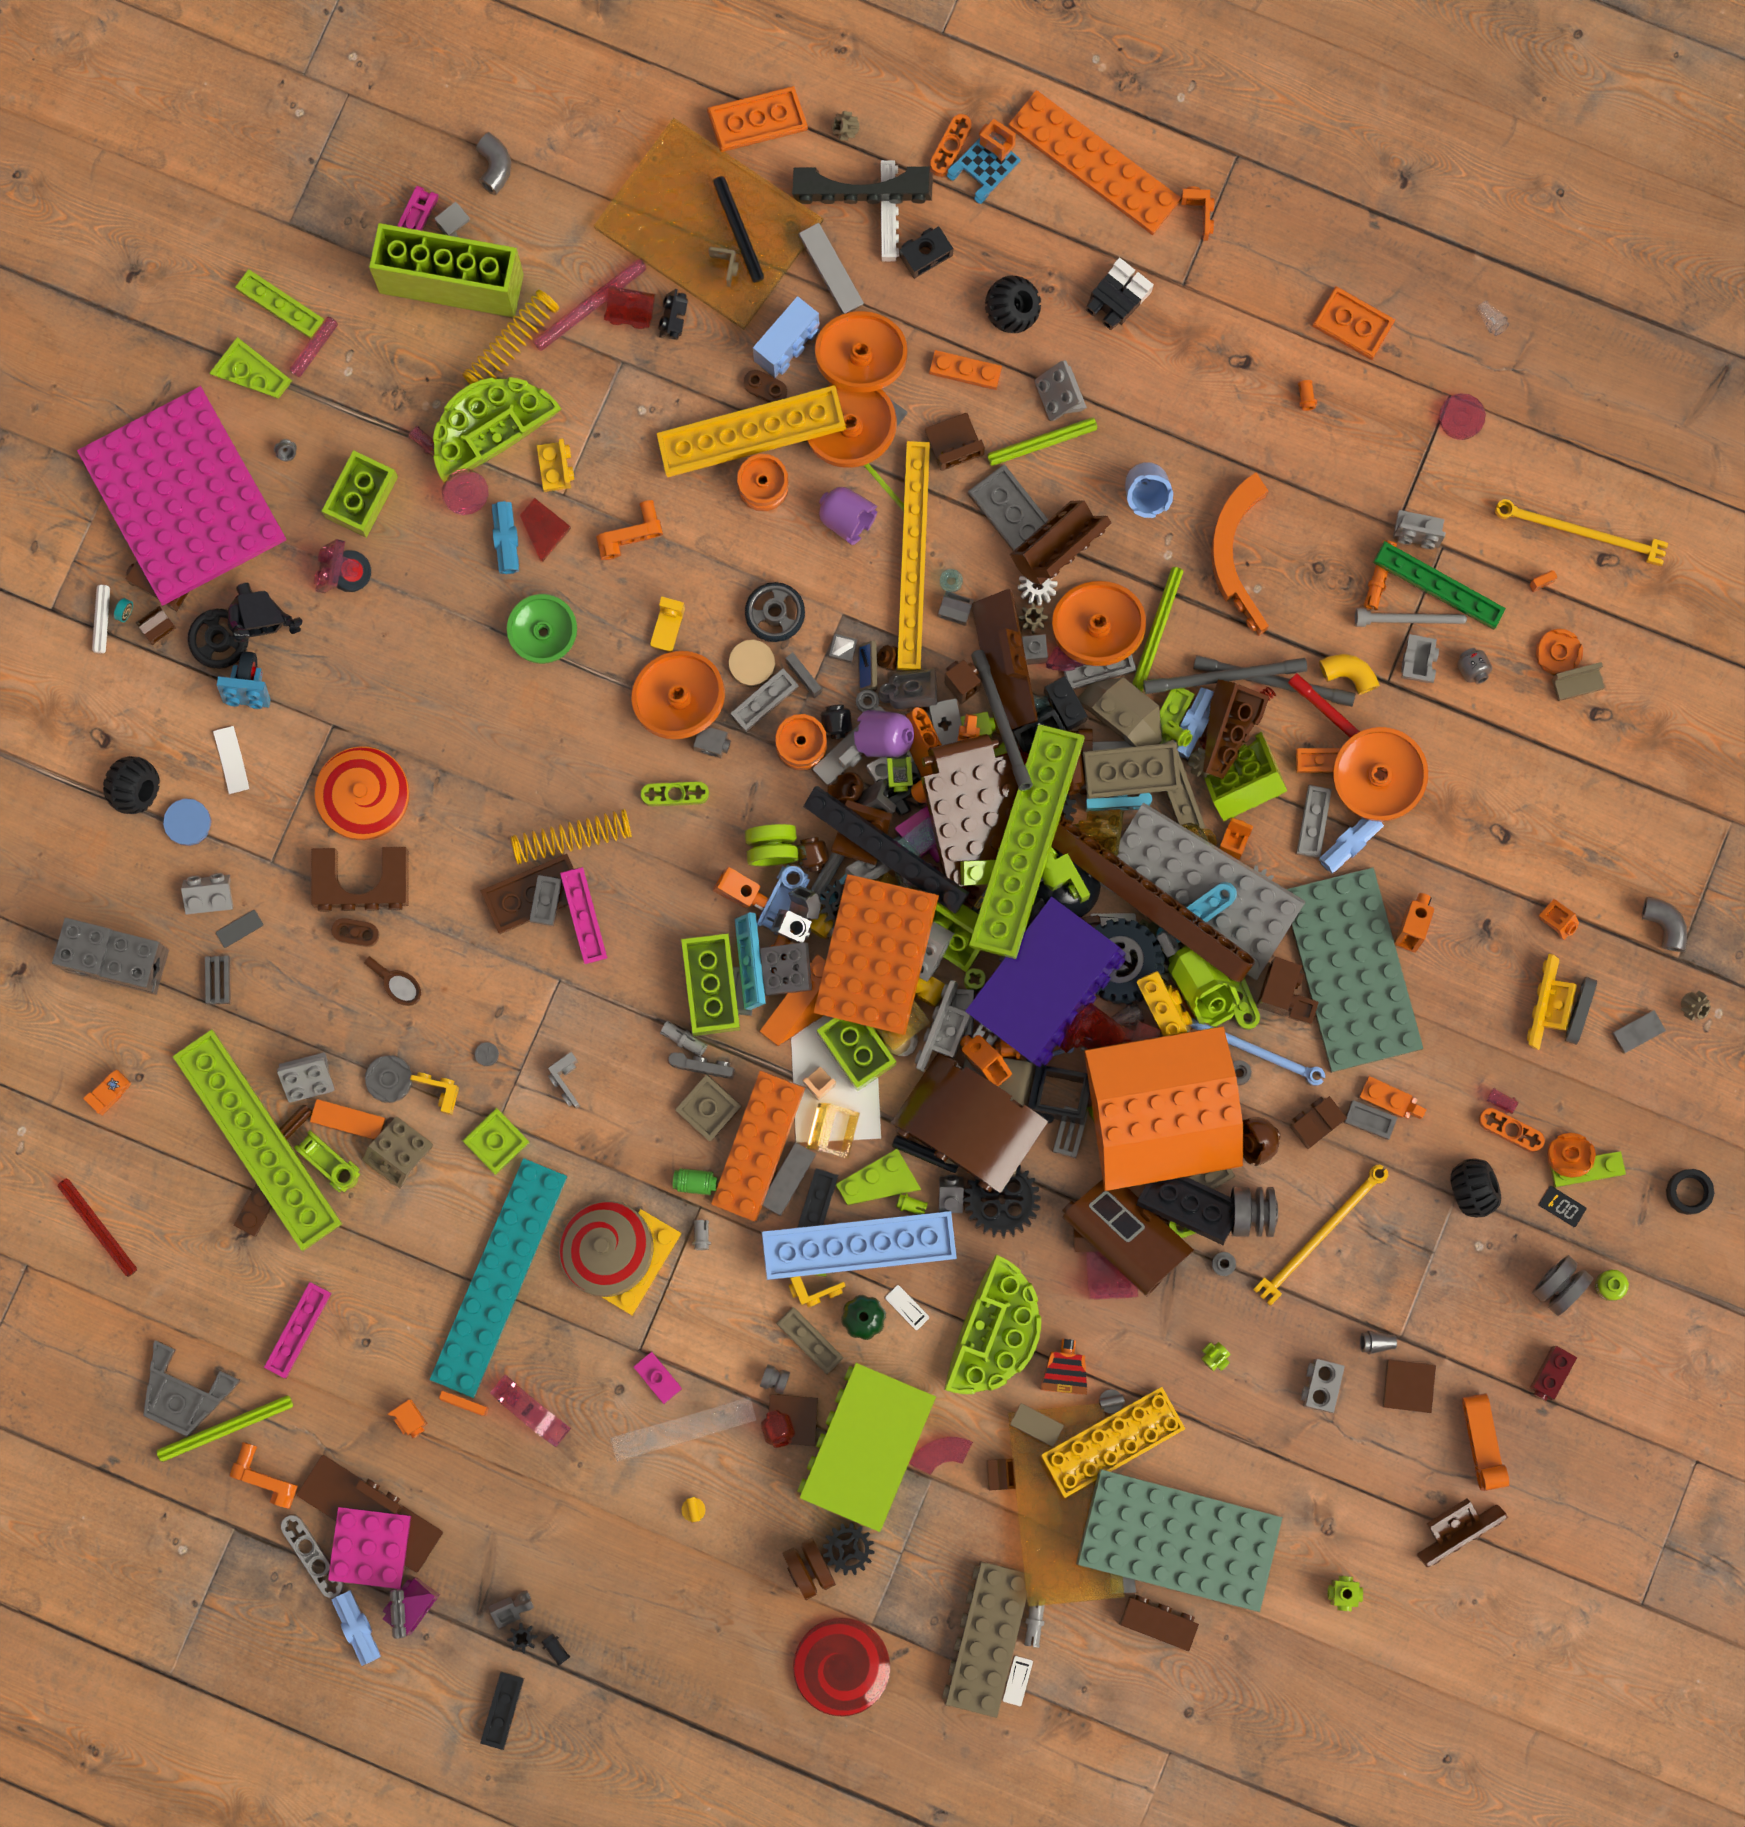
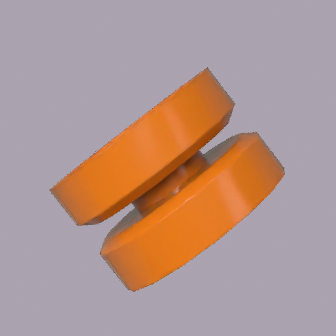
M757 454L744 461L737 477L741 500L748 507L756 511H769L781 505L788 494L789 485L788 473L784 464L778 458L769 454Z
M796 714L786 718L778 727L775 736L776 751L780 760L786 766L795 770H809L824 758L827 750L826 731L816 718L806 714ZM797 740H800L801 742L806 740V742L803 745H800L797 743Z

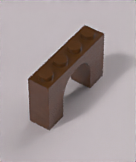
M382 847V876L378 885L367 893L352 894L345 891L339 883L338 851L335 848H311V905L314 908H318L320 912L332 911V908H341V911H355V907H365L367 911H377L379 907H388V910H403V906H409L408 849L406 847Z

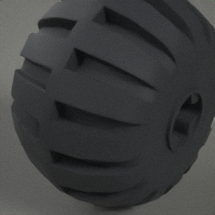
M1013 275L1002 277L990 287L986 295L985 304L987 306H985V310L989 314L988 319L996 328L1003 332L1013 334L1024 332L1039 317L1041 298L1037 295L1039 293L1030 281L1023 277Z
M134 756L124 757L110 766V770L107 771L106 779L103 782V792L106 800L115 810L124 814H137L147 810L148 806L150 807L153 804V800L156 799L160 787L158 786L160 778L154 766L146 759Z
M1467 1159L1459 1163L1452 1170L1450 1181L1453 1194L1460 1210L1465 1215L1475 1218L1485 1217L1493 1213L1500 1206L1501 1191L1491 1165L1487 1161Z

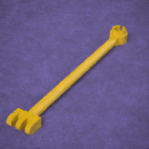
M1508 499L1499 501L1495 508V514L1500 519L1517 517L1647 554L1646 563L1663 566L1664 561L1655 558V556L1665 557L1666 552L1657 548L1667 549V542L1653 539L1650 545L1642 544L1519 509ZM1505 507L1507 514H1502L1499 508Z
M1375 1165L1369 1170L1367 1180L1270 1282L1264 1277L1253 1290L1256 1293L1262 1287L1266 1289L1260 1295L1262 1299H1265L1269 1293L1273 1295L1267 1302L1269 1306L1282 1295L1277 1288L1373 1186L1387 1180V1169L1382 1171V1178L1375 1176V1171L1382 1170L1383 1165Z

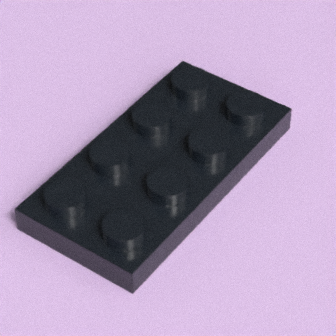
M1188 1177L1147 1183L1137 1201V1206L1221 1245H1224L1234 1226L1235 1199Z

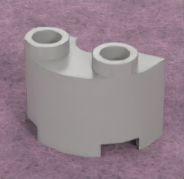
M1409 634L1406 652L1402 660L1401 678L1434 683L1436 669H1432V662H1437L1439 648H1436L1437 639Z

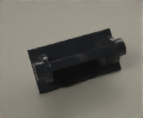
M674 289L664 297V315L661 317L658 329L661 330L660 338L670 334L669 338L678 340L679 336L682 335L684 320L676 316H685L688 299L684 293H678L677 295L678 289Z

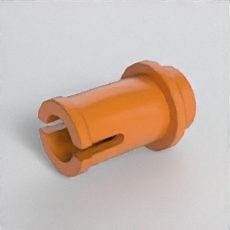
M1303 380L1298 383L1301 398L1299 406L1302 407L1303 411H1310L1316 408L1317 400L1314 399L1312 380Z

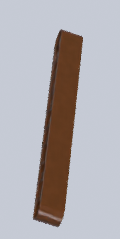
M1060 816L1051 845L1063 855L1068 853L1072 862L1230 979L1241 982L1255 964L1251 955L1074 824Z

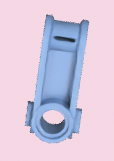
M788 864L786 867L782 866L777 876L779 880L757 925H763L771 929L774 923L772 921H775L779 909L789 911L791 900L788 893L798 886L806 888L810 882V879H808L809 875L804 873L799 867ZM792 873L798 874L800 877V881L795 885L787 882V877Z

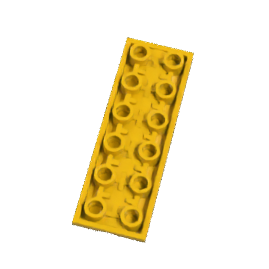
M1160 1387L1040 1456L1063 1498H1066L1096 1481L1099 1469L1111 1472L1185 1430V1427L1163 1387Z

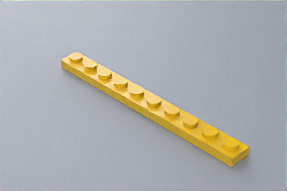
M907 441L897 670H921L930 442Z

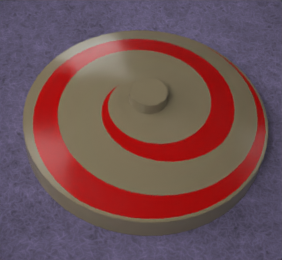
M615 1201L592 1203L573 1215L562 1232L559 1243L561 1267L572 1284L590 1295L599 1297L620 1295L636 1286L647 1273L653 1257L652 1233L644 1218L631 1207Z

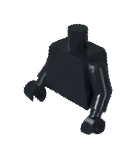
M242 583L236 587L238 596L235 597L228 607V627L233 633L235 642H248L245 638L277 633L282 625L289 626L291 634L301 631L299 626L302 625V619L300 617L293 619L292 616L283 612L266 591L252 592L249 583Z

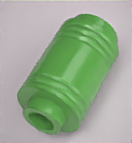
M680 1168L674 1171L673 1189H677V1192L711 1195L712 1191L717 1189L718 1177H714V1172Z

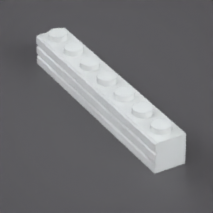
M895 160L881 161V182L895 178V174H898V165H895ZM881 201L882 262H895L896 257H899V248H896V243H899V234H896V229H899V220H896V215H899V209L896 207V204L889 201Z

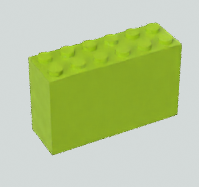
M378 223L369 268L380 294L507 317L516 315L524 276L517 248Z
M856 1363L854 1367L849 1366L844 1378V1380L848 1381L845 1390L840 1388L835 1399V1402L838 1403L836 1412L830 1411L825 1423L829 1426L826 1435L821 1433L816 1447L820 1448L817 1457H811L807 1466V1470L811 1472L807 1480L802 1478L797 1492L801 1493L800 1499L881 1532L936 1396Z

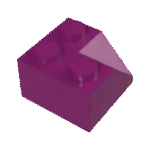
M414 1578L413 1581L408 1579L401 1588L404 1592L402 1604L405 1606L406 1623L404 1627H406V1636L413 1633L440 1596L439 1593L418 1578ZM390 1601L383 1610L385 1613L383 1620L394 1628L391 1621L390 1605H392V1601Z

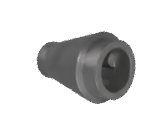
M1373 1331L1361 1333L1360 1348L1362 1352H1367L1368 1355L1396 1349L1397 1347L1396 1335Z

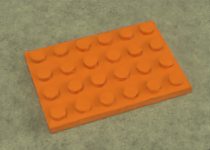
M847 874L814 1013L905 1035L939 895Z

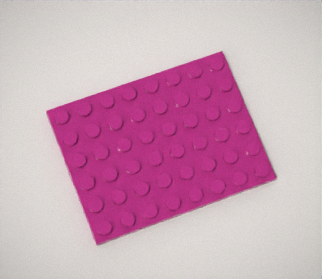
M201 386L77 450L162 606L287 540Z

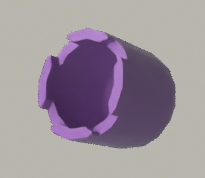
M837 487L830 491V493L826 492L819 501V504H821L819 510L821 522L851 545L861 540V537L858 535L863 529L867 531L870 529L877 515V511H875L877 506L847 487Z
M867 710L858 717L857 721H860L858 731L854 732L855 745L857 750L864 753L867 757L896 758L905 755L911 748L914 730L911 721L905 715Z

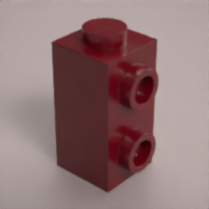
M1552 1346L1530 1386V1389L1535 1391L1533 1395L1543 1401H1547V1399L1555 1400L1578 1357L1558 1346Z

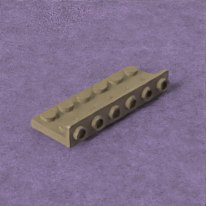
M982 1561L980 1566L975 1565L972 1580H976L974 1590L969 1589L966 1603L970 1604L968 1614L963 1613L960 1627L964 1628L962 1638L957 1637L954 1651L958 1652L956 1661L951 1660L948 1675L952 1676L950 1685L945 1684L942 1699L946 1700V1706H953L997 1718L1032 1574Z

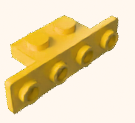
M1548 954L1547 960L1543 963V981L1538 985V1003L1534 1006L1532 1012L1534 1021L1532 1028L1528 1030L1527 1034L1529 1045L1537 1050L1540 1049L1544 1027L1567 1031L1577 985L1574 983L1555 981L1559 958L1554 954Z
M1158 971L1138 979L1137 984L1163 1036L1190 1032L1192 1019L1187 1011H1183L1180 1005L1182 999L1178 991H1173L1171 985L1166 987Z

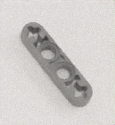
M296 1515L285 1517L281 1523L282 1533L320 1591L328 1598L339 1596L344 1589L343 1582H337V1592L334 1593L333 1591L328 1592L326 1590L329 1585L325 1579L322 1582L319 1580L320 1577L326 1576L329 1573L330 1561L303 1520ZM289 1520L298 1522L296 1529L299 1534L303 1530L306 1535L299 1537L295 1542L292 1539L297 1536L293 1530L287 1531ZM304 1539L312 1543V1550L306 1554L302 1553L299 1549V1544ZM318 1559L323 1560L326 1565L324 1572L321 1574L315 1573L312 1569L313 1562Z

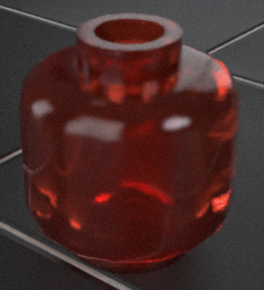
M774 1410L767 1413L766 1418L761 1422V1430L767 1444L773 1445L774 1448H781L792 1442L791 1439L795 1435V1430L791 1417L788 1414Z

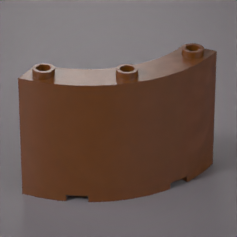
M938 1053L891 1123L898 1128L896 1132L908 1140L909 1137L916 1139L935 1151L934 1155L942 1161L946 1162L948 1159L980 1181L978 1185L986 1191L991 1192L993 1189L1001 1193L1048 1121L1025 1104L1021 1105L1014 1099L1010 1101L1012 1095L967 1067L964 1069L955 1060Z

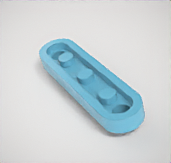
M1221 882L1186 908L1203 921L1208 922L1236 900L1237 891L1231 883ZM1222 890L1228 891L1229 897H1224ZM1159 927L1157 935L1164 929Z

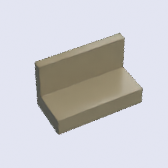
M1602 662L1557 673L1552 678V683L1558 701L1603 690L1604 684L1599 671L1603 667Z

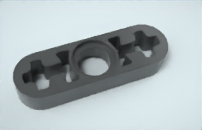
M1585 977L1581 984L1565 1035L1566 1042L1577 1045L1580 1040L1597 986V980Z

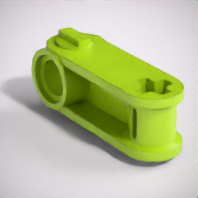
M309 1130L307 1132L308 1136L299 1146L296 1145L294 1149L331 1181L329 1184L339 1193L353 1188L358 1182V1177L361 1175L359 1173L360 1169L351 1161L347 1163L316 1134ZM349 1171L350 1179L345 1183H341L339 1180L341 1172Z

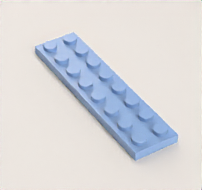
M951 1211L761 1232L766 1280L957 1259Z

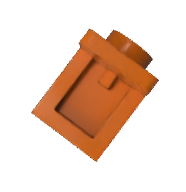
M1231 818L1219 849L1240 860L1253 826L1242 820Z

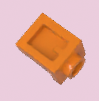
M1555 899L1539 915L1540 920L1557 931L1563 940L1573 935L1578 928L1579 921L1576 914Z

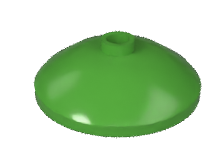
M538 594L523 599L514 607L507 622V636L512 648L520 657L533 663L546 664L559 660L570 651L577 636V622L573 611L564 601L552 595ZM546 629L548 633L545 636L539 635L540 630Z

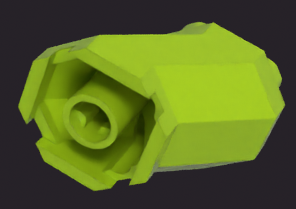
M1187 946L1170 956L1168 972L1198 1023H1209L1210 1026L1216 1027L1231 1019L1235 1013L1233 1010L1235 1004L1239 1005L1240 998L1228 976Z

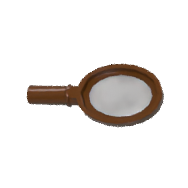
M370 956L365 960L364 964L384 979L385 991L393 1001L401 1005L411 1006L420 1000L421 988L413 976L400 970L389 972L387 968H384Z

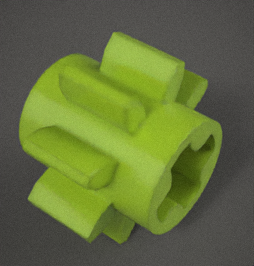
M1210 1342L1202 1349L1205 1355L1201 1359L1212 1371H1215L1217 1368L1222 1371L1230 1364L1227 1358L1231 1354L1221 1343L1217 1342L1213 1345Z

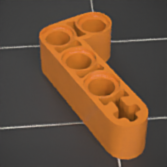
M916 707L905 716L911 721L914 730V739L909 751L923 777L931 775L933 772L931 765L923 766L922 758L929 756V748L941 746L942 744L927 713L922 708ZM922 780L912 786L911 793L917 802L927 803Z
M1485 1393L1463 1397L1462 1406L1480 1490L1487 1491L1509 1487L1508 1471L1506 1466L1502 1465L1488 1395Z

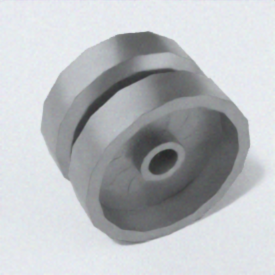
M1569 1255L1554 1265L1543 1276L1532 1292L1540 1301L1548 1300L1553 1296L1548 1308L1556 1316L1565 1312L1593 1281V1277L1585 1270L1578 1271L1572 1276L1577 1268V1262Z

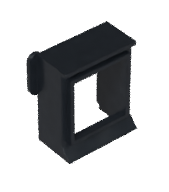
M1043 1064L1041 1067L1037 1066L1028 1107L1047 1120L1048 1123H1052L1056 1119L1084 1125L1090 1100L1088 1074ZM1046 1076L1083 1084L1077 1111L1040 1104Z

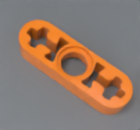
M958 114L949 124L930 162V168L934 175L938 177L947 175L948 169L954 164L971 132L972 123L967 115ZM965 122L966 128H962L960 130L958 137L957 135H955V133L957 132V124ZM953 140L958 146L955 150L949 151L944 146L945 142ZM944 154L947 156L944 163L945 167L937 169L935 162L940 163Z
M1488 1108L1479 1115V1124L1483 1129L1526 1151L1536 1152L1545 1143L1544 1136L1540 1131L1494 1108ZM1494 1114L1493 1119L1501 1122L1502 1118L1505 1119V1122L1500 1127V1131L1496 1130L1499 1125L1495 1123L1486 1124L1487 1119L1484 1118L1485 1115ZM1512 1123L1517 1126L1518 1133L1515 1137H1510L1506 1134L1505 1127L1507 1124ZM1523 1129L1527 1131L1524 1134L1525 1136H1537L1536 1141L1539 1144L1531 1147L1529 1146L1530 1141L1522 1138L1521 1142L1518 1141L1523 1134Z

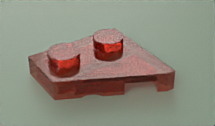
M536 498L532 500L520 515L538 557L542 562L571 529L570 525Z

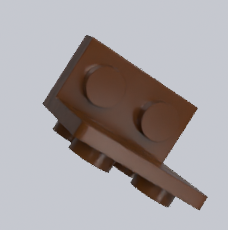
M963 413L925 428V433L941 471L984 455L985 446L982 439L978 440L968 413Z
M847 800L845 804L847 807L888 835L892 813ZM840 832L837 833L831 849L833 853L872 865L877 864V858Z

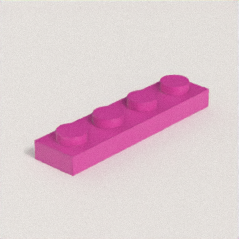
M583 867L560 872L584 964L607 959Z
M309 1282L264 1368L287 1379L332 1294L331 1292Z

